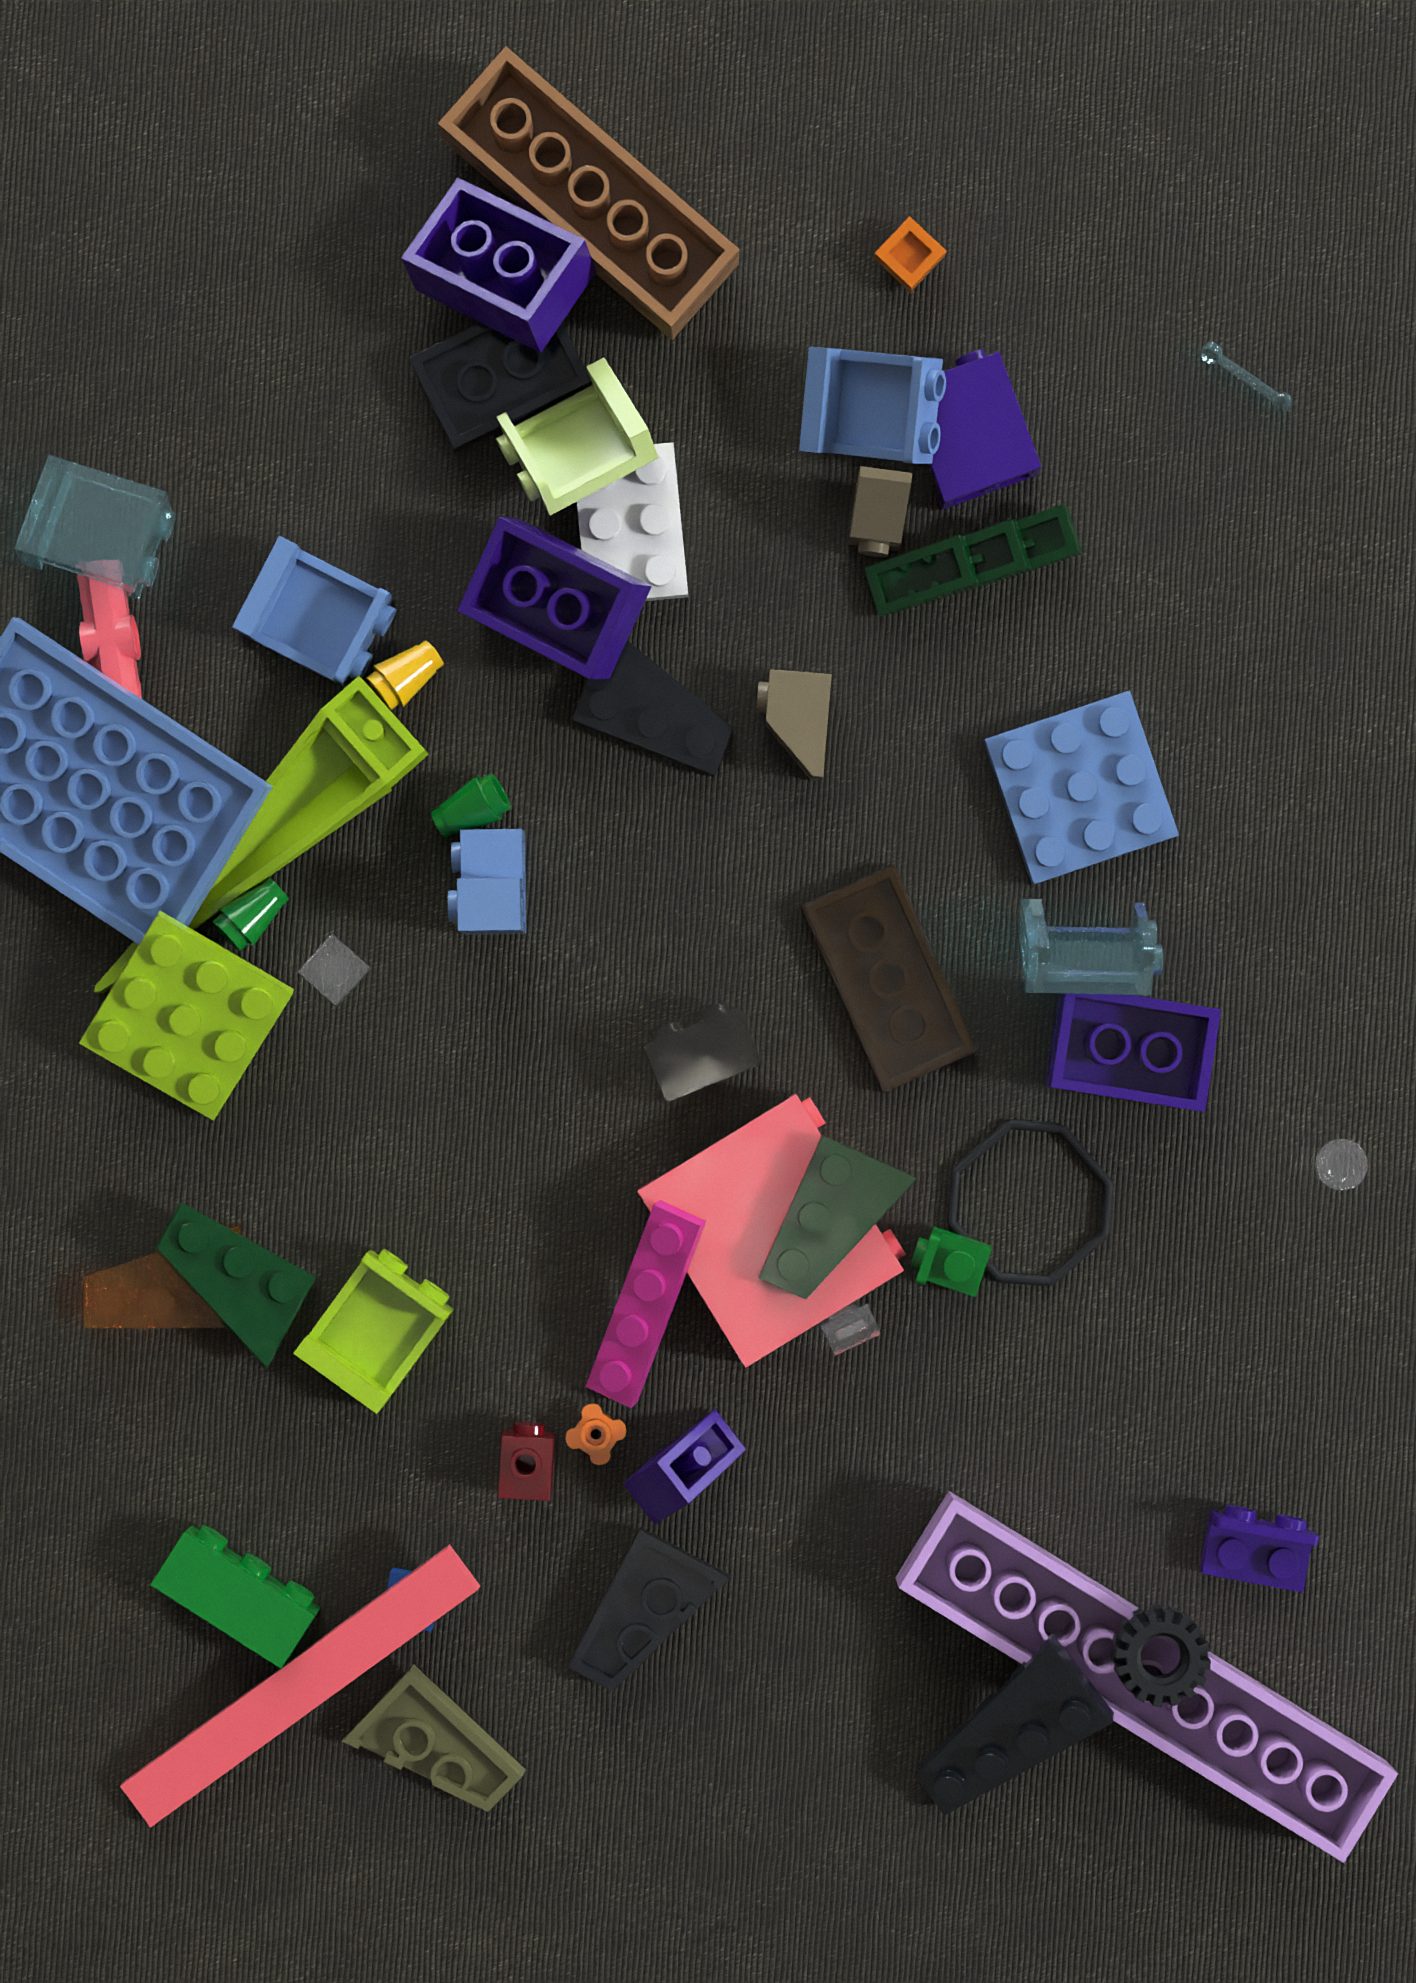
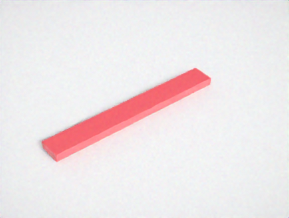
M449 1544L284 1664L282 1669L279 1668L126 1779L121 1784V1789L151 1828L479 1589V1583Z

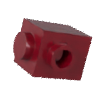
M516 1422L514 1423V1430H505L503 1432L498 1498L550 1501L553 1490L556 1433L545 1432V1424Z

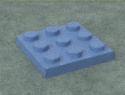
M1130 690L983 740L1032 885L1179 836Z

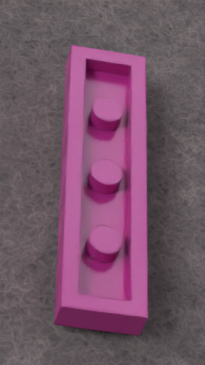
M661 1200L653 1205L585 1387L629 1408H632L638 1402L704 1229L705 1220Z

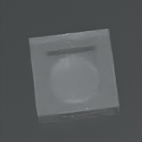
M331 933L299 969L298 973L335 1006H339L372 968L338 937Z
M855 1304L848 1305L829 1316L830 1322L821 1325L835 1356L881 1334L868 1304L859 1308Z

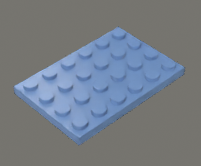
M12 618L0 637V852L138 945L159 910L188 927L273 786L22 619Z

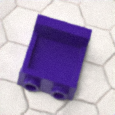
M984 350L968 353L955 361L957 367L944 371L946 389L942 400L938 403L936 422L939 424L941 432L940 444L936 453L933 454L932 464H928L936 484L934 492L941 511L1036 477L1041 469L1039 458L1000 352L988 356L985 355Z

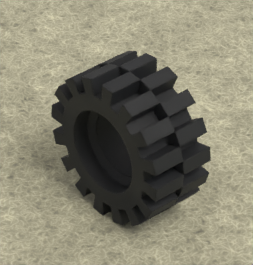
M1150 1605V1610L1143 1611L1142 1608L1133 1611L1135 1616L1129 1621L1125 1617L1119 1624L1122 1627L1119 1634L1114 1633L1112 1639L1114 1650H1111V1660L1115 1665L1114 1670L1128 1692H1131L1136 1699L1143 1703L1145 1700L1149 1701L1153 1706L1162 1707V1703L1169 1702L1172 1707L1179 1705V1699L1184 1696L1191 1699L1196 1695L1193 1691L1198 1684L1203 1687L1207 1678L1204 1676L1206 1669L1210 1670L1211 1660L1208 1658L1210 1648L1203 1636V1632L1189 1616L1180 1613L1178 1609L1170 1606L1165 1609L1161 1608L1160 1605ZM1156 1636L1170 1637L1178 1643L1180 1648L1178 1665L1173 1671L1164 1675H1155L1146 1671L1141 1663L1143 1646L1148 1640Z

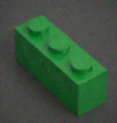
M191 1525L177 1542L151 1583V1586L282 1669L321 1608L312 1602L315 1596L296 1582L288 1581L287 1585L269 1575L272 1570L271 1567L258 1557L249 1553H245L241 1557L226 1547L228 1540L216 1530L202 1525L199 1530Z

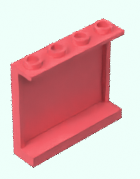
M797 1094L791 1095L785 1101L638 1189V1193L650 1213L653 1205L661 1200L706 1221L687 1273L745 1368L904 1271L898 1259L906 1255L891 1229L881 1233L875 1224L807 1299L758 1278L822 1136L817 1128L825 1124L811 1098L809 1097L801 1102Z

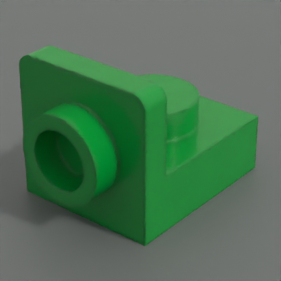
M934 1226L929 1240L919 1237L910 1266L919 1269L915 1282L925 1286L926 1281L976 1297L992 1246Z

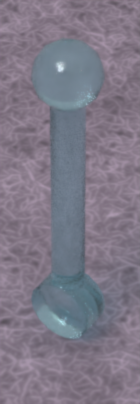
M1207 342L1204 345L1200 356L1205 362L1209 364L1218 363L1270 399L1276 411L1286 412L1291 408L1293 400L1288 393L1276 392L1223 355V350L1218 344Z

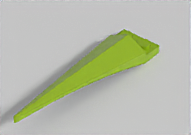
M360 676L355 678L320 709L290 751L266 780L273 788L189 924V928L196 929L219 912V908L253 889L391 792V787L429 755ZM133 942L95 985V993H105L114 986L136 950L137 943Z

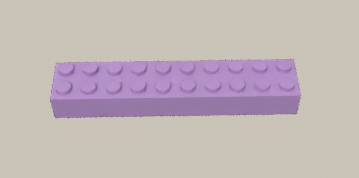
M950 1491L947 1492L895 1577L899 1589L1021 1664L1024 1661L1027 1663L1040 1650L1041 1644L1053 1633L1113 1710V1721L1343 1863L1398 1775L1394 1768L1380 1756L1211 1652H1208V1658L1211 1660L1210 1670L1206 1669L1204 1673L1207 1680L1203 1687L1198 1684L1193 1691L1196 1695L1191 1699L1184 1696L1179 1699V1705L1172 1707L1169 1702L1162 1703V1707L1153 1706L1149 1701L1145 1700L1143 1703L1136 1699L1131 1692H1128L1114 1670L1115 1665L1111 1660V1650H1114V1643L1112 1642L1114 1633L1119 1634L1122 1629L1119 1624L1125 1617L1129 1621L1135 1616L1133 1611L1139 1608ZM1167 1636L1151 1638L1145 1643L1141 1651L1143 1668L1155 1675L1170 1673L1176 1668L1180 1660L1178 1643Z

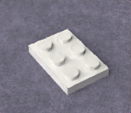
M673 442L654 444L658 459L577 501L581 550L651 585V590L645 601L688 597Z

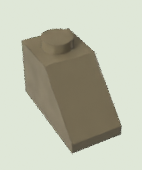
M860 466L855 487L848 545L858 546L859 554L873 557H888L889 550H899L912 473Z
M770 669L769 681H758L756 712L766 713V728L805 774L813 781H822L832 674Z

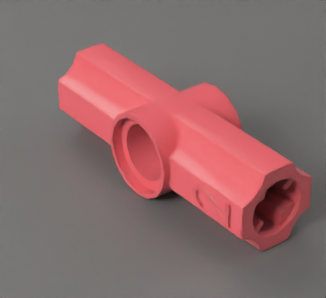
M98 561L76 567L84 618V621L80 622L79 634L84 660L142 699L141 683L136 661L141 657L140 639L135 618L129 612L123 563L120 561Z

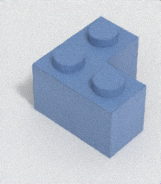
M460 830V842L451 843L452 873L461 872V878L457 879V890L448 891L449 922L458 924V931L465 935L527 934L524 830Z

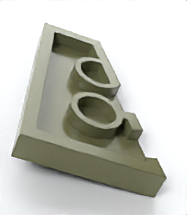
M414 1664L342 1740V1742L356 1749H359L361 1746L384 1757V1762L401 1770L402 1767H405L431 1780L433 1786L487 1812L523 1777L526 1771L523 1766Z

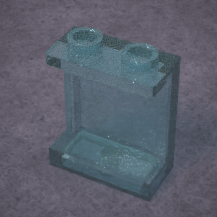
M48 455L14 549L22 565L42 570L45 563L121 587L126 590L128 597L139 600L143 587L150 588L154 583L159 567V558L154 556L160 540L167 541L174 527L176 512L171 510V504L166 491Z
M1021 899L1018 948L1025 993L1151 995L1153 976H1161L1163 949L1161 944H1157V924L1155 920H1148L1145 903L1133 904L1132 924L1128 928L1046 926L1042 899Z

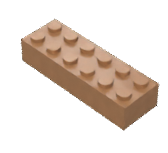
M507 46L438 122L442 140L518 207L585 239L596 270L595 274L671 340L676 337L739 265L740 249Z

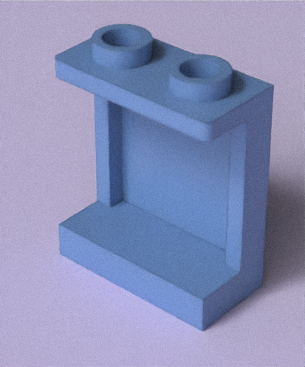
M809 347L799 451L871 457L912 464H932L933 454L938 450L941 437L940 427L936 422L938 403L942 400L946 389V376L942 370L943 359Z
M279 536L232 628L239 634L346 687L351 683L352 679L358 676L363 678L373 657V654L367 652L376 634L384 636L395 616L396 609L391 607L394 598L390 592L369 585L301 550L297 544Z

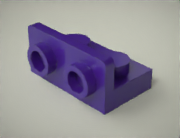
M1226 1505L1225 1513L1210 1510L1199 1568L1202 1574L1303 1593L1311 1547L1317 1546L1319 1540L1318 1534L1306 1528L1307 1520L1282 1514H1276L1275 1522L1255 1519L1257 1511L1235 1505Z

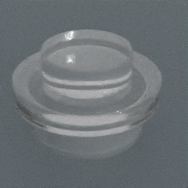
M1335 1139L1326 1143L1319 1150L1316 1156L1315 1168L1319 1179L1326 1186L1336 1190H1348L1362 1182L1367 1173L1368 1161L1365 1152L1357 1143L1347 1139Z

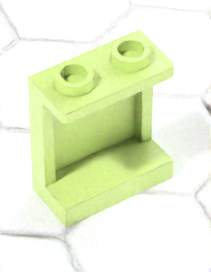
M605 358L586 367L593 384L590 387L516 426L512 424L506 412L497 416L503 435L497 437L496 441L510 466L519 462L523 471L518 473L517 477L531 502L540 498L550 516L659 458L646 424Z

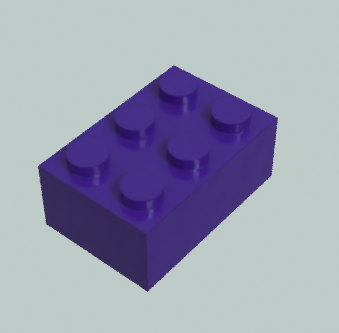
M458 177L401 257L415 290L540 353L596 273L585 239Z
M499 516L457 611L588 679H610L652 586L521 519Z
M1068 984L1060 986L1044 1087L1205 1112L1221 1009Z

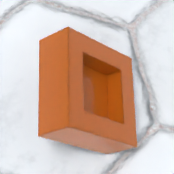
M909 216L874 253V259L911 293L945 257L947 251Z

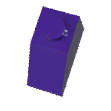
M714 1409L650 1458L623 1484L655 1525L688 1505L731 1465L746 1448L716 1409Z

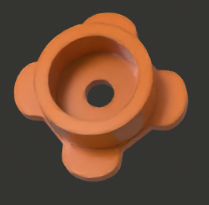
M591 1403L583 1407L581 1420L575 1428L567 1431L565 1438L567 1445L571 1449L579 1448L590 1455V1460L593 1464L603 1465L610 1460V1450L616 1441L624 1439L627 1430L622 1420H613L607 1414L602 1413V1408L598 1404ZM595 1429L601 1432V1437L598 1439H594L591 1436V1432Z

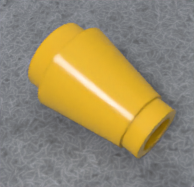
M425 640L419 645L372 666L373 673L367 676L365 681L391 711L397 705L403 708L444 663L435 648Z

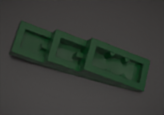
M1062 504L1019 520L1011 519L965 536L956 535L867 566L864 570L878 615L882 617L996 583L1083 553L1068 505Z

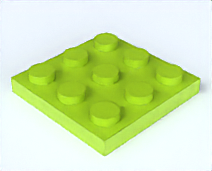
M159 910L83 1034L79 1044L214 1121L290 1000L294 989Z

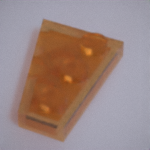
M241 1225L229 1228L241 1235ZM158 1253L84 1277V1328H226L219 1321L220 1318L198 1295L194 1294Z

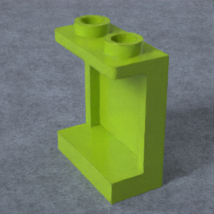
M383 1249L379 1255L373 1250L365 1254L360 1265L312 1331L303 1339L293 1353L376 1414L384 1407L454 1310L446 1304L450 1297L446 1292L427 1279H424L421 1285L404 1273L408 1265L386 1249Z

